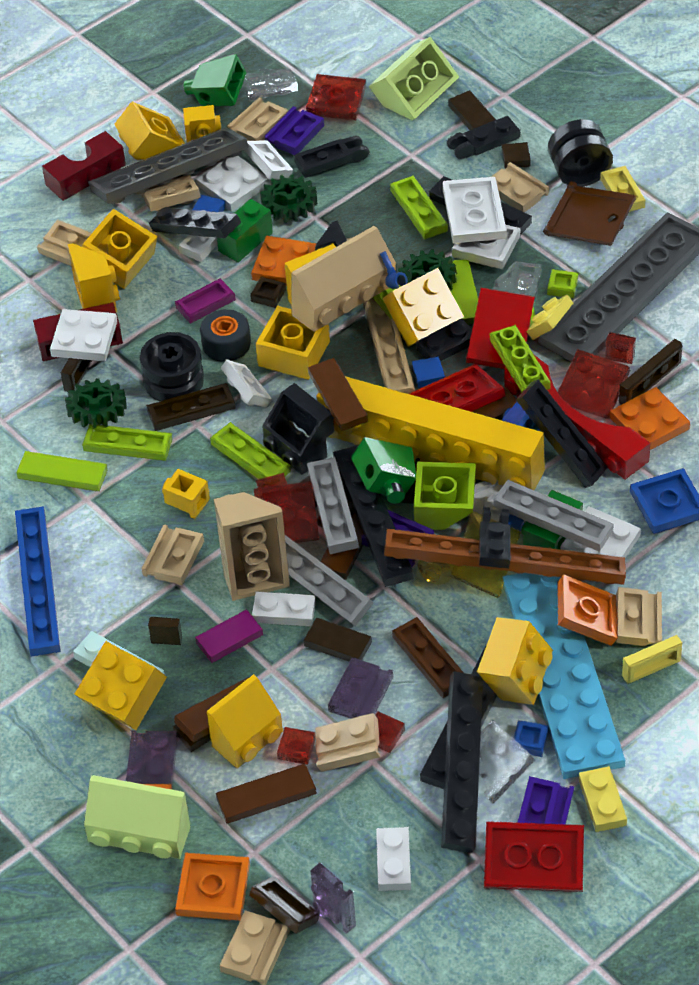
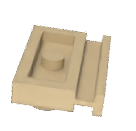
M259 97L228 125V128L245 137L247 141L265 140V135L279 122L288 110L269 101L265 103Z
M511 162L508 163L507 168H502L491 176L496 178L500 199L522 212H526L538 203L543 195L547 196L549 194L548 185Z
M190 175L172 178L170 183L149 187L147 192L141 194L150 211H159L162 208L177 204H189L193 200L201 198L199 188Z
M57 219L44 236L42 244L37 245L38 252L71 266L67 244L73 243L82 247V244L91 235V232Z
M163 525L141 568L143 576L152 575L158 580L183 585L204 543L203 534L177 527L174 530L168 528V525Z
M618 587L616 593L618 639L616 643L646 646L647 644L654 645L661 642L662 592L650 594L648 590Z
M374 713L315 728L316 754L318 756L316 765L321 772L380 758V753L378 752V719Z
M245 910L220 963V971L250 982L254 980L260 982L261 985H266L290 929L286 925L276 923L274 919Z

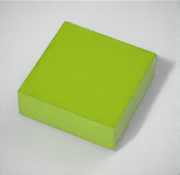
M552 269L547 295L558 297L568 295L570 298H574L579 273Z

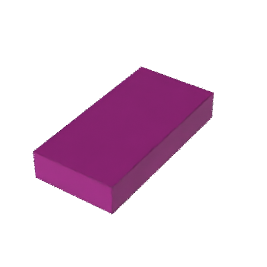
M219 278L175 301V306L191 324L235 301L236 298L235 293Z
M246 609L196 636L195 639L196 644L209 661L214 663L263 636V629Z

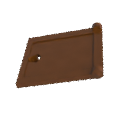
M570 181L543 233L548 236L612 246L618 232L624 227V221L636 200V195L577 186L575 182ZM615 216L614 219L608 222L610 217Z

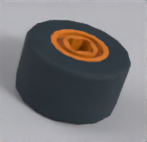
M222 309L207 315L201 323L202 347L208 357L216 361L225 362L226 359L233 361L244 356L249 350L251 344L250 327L247 318L242 313L235 310Z

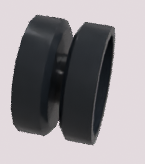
M579 119L570 121L560 126L548 141L550 158L554 163L558 176L566 185L570 181L582 187L592 185L601 179V172L610 170L613 165V154L599 125L591 120Z
M166 332L154 336L142 347L140 364L143 371V383L146 392L155 400H167L199 391L203 387L204 370L201 349L198 342L191 336L180 332Z

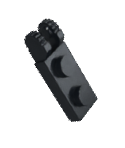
M507 115L467 132H458L450 136L446 144L449 149L455 151L454 155L458 159H464L473 155L477 156L502 146V144L519 139L521 137V130Z
M356 135L294 155V162L303 176L307 178L352 161L360 162L370 155V151L366 146H363L361 137Z
M483 507L482 521L479 528V566L509 569L511 560L510 525L508 524L509 509L501 510L499 522H490V507Z

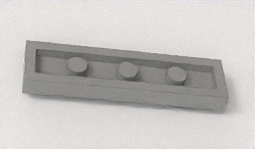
M335 457L307 463L329 553L333 554L359 548Z
M508 479L493 499V507L499 510L509 509V514L599 552L613 532V523Z
M285 535L289 576L356 626L374 602Z

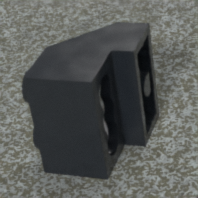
M293 383L281 392L262 425L263 444L271 452L277 454L284 462L290 464L291 469L294 468L303 475L308 471L307 463L327 458L326 438L334 433V418L329 409L296 383ZM294 423L297 425L298 428L303 429L309 436V438L303 432L299 431L295 427Z

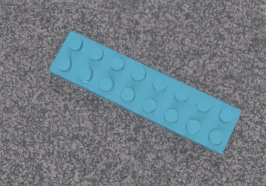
M530 573L503 576V586L513 618L530 621L553 649L551 664L546 669L543 677V687L537 696L546 725L549 726V734L563 779L578 777L579 772L610 766L611 770L625 767V757L585 637L580 633L558 625L557 582L561 577H546Z

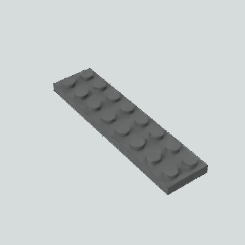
M667 212L573 302V305L554 329L539 337L538 344L584 368L699 255V228Z

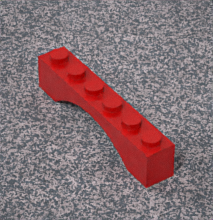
M535 356L551 382L550 389L547 391L611 472L617 473L626 480L649 462L651 445L649 441L630 427L602 423L573 409L555 389L550 377L549 366ZM505 367L504 387L508 388L513 395L518 397L522 392Z

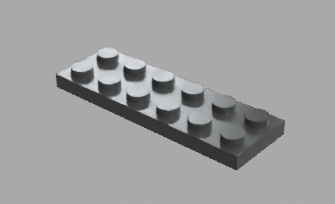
M225 127L91 180L88 183L91 192L108 204H117L124 201V197L145 193L149 187L154 185L168 184L172 181V178L179 175H190L199 167L213 166L218 163L219 159L224 157L238 156L242 150L249 148L245 137Z

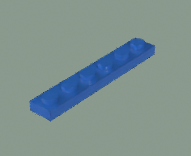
M44 506L16 510L15 517L30 656L61 652Z

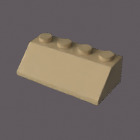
M372 226L291 272L292 316L315 332L379 293L389 289L385 282L388 273L380 253L386 251L395 271L396 262L378 228Z
M245 492L214 499L223 573L232 601L255 596L256 592H271L290 587L281 507Z

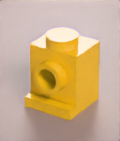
M214 105L183 108L186 142L221 129L220 115H215Z
M177 469L171 478H167L162 487L165 503L189 513L193 519L198 516L210 500L208 481L180 469Z

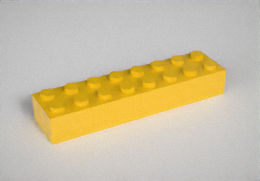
M346 377L368 415V422L341 432L334 420V433L328 437L347 441L354 445H359L364 437L408 446L413 449L414 461L420 458V462L476 463L475 479L489 482L491 485L496 484L498 480V484L503 486L508 479L532 490H535L545 471L544 432ZM318 392L316 395L317 401L328 409Z

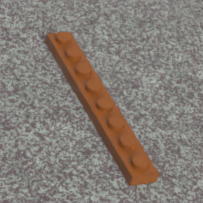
M387 529L384 556L396 559L423 560L428 563H448L456 566L481 567L487 570L497 569L513 571L515 573L538 574L546 577H562L564 574L579 581L588 580L605 584L624 585L626 578L625 557L510 544L511 560L509 569L479 566V540L394 529Z

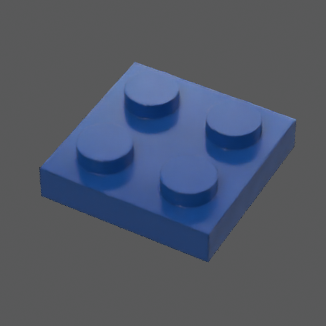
M684 468L630 484V494L653 534L699 520V493Z

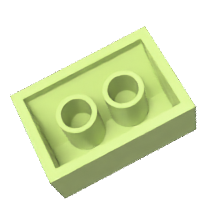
M428 37L407 50L372 82L369 88L383 107L410 120H414L449 88L459 76L432 38Z
M91 775L84 821L88 842H92L100 847H119L132 853L139 851L150 853L164 859L169 857L181 858L191 827L185 792Z

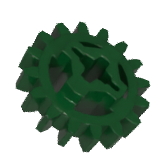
M291 174L289 178L280 175V180L270 179L271 185L264 184V191L260 192L261 205L271 210V215L274 216L275 221L283 218L284 223H287L291 218L298 222L299 216L307 218V212L313 213L315 211L314 206L318 204L316 187H312L311 180L304 182V176L294 179V174Z
M431 249L429 254H425L423 250H420L419 256L410 254L411 260H403V267L398 268V272L406 274L407 283L437 268L441 272L450 291L453 290L452 283H457L456 265L453 263L451 256L445 258L443 251L436 255L434 249Z
M96 378L95 382L91 383L85 380L84 386L76 384L75 391L69 390L68 397L65 398L67 416L72 417L74 424L81 421V425L84 428L88 424H92L93 429H96L100 424L108 427V421L117 423V416L123 417L125 415L124 409H127L125 390H120L118 383L111 386L109 379L104 383H101L99 378Z

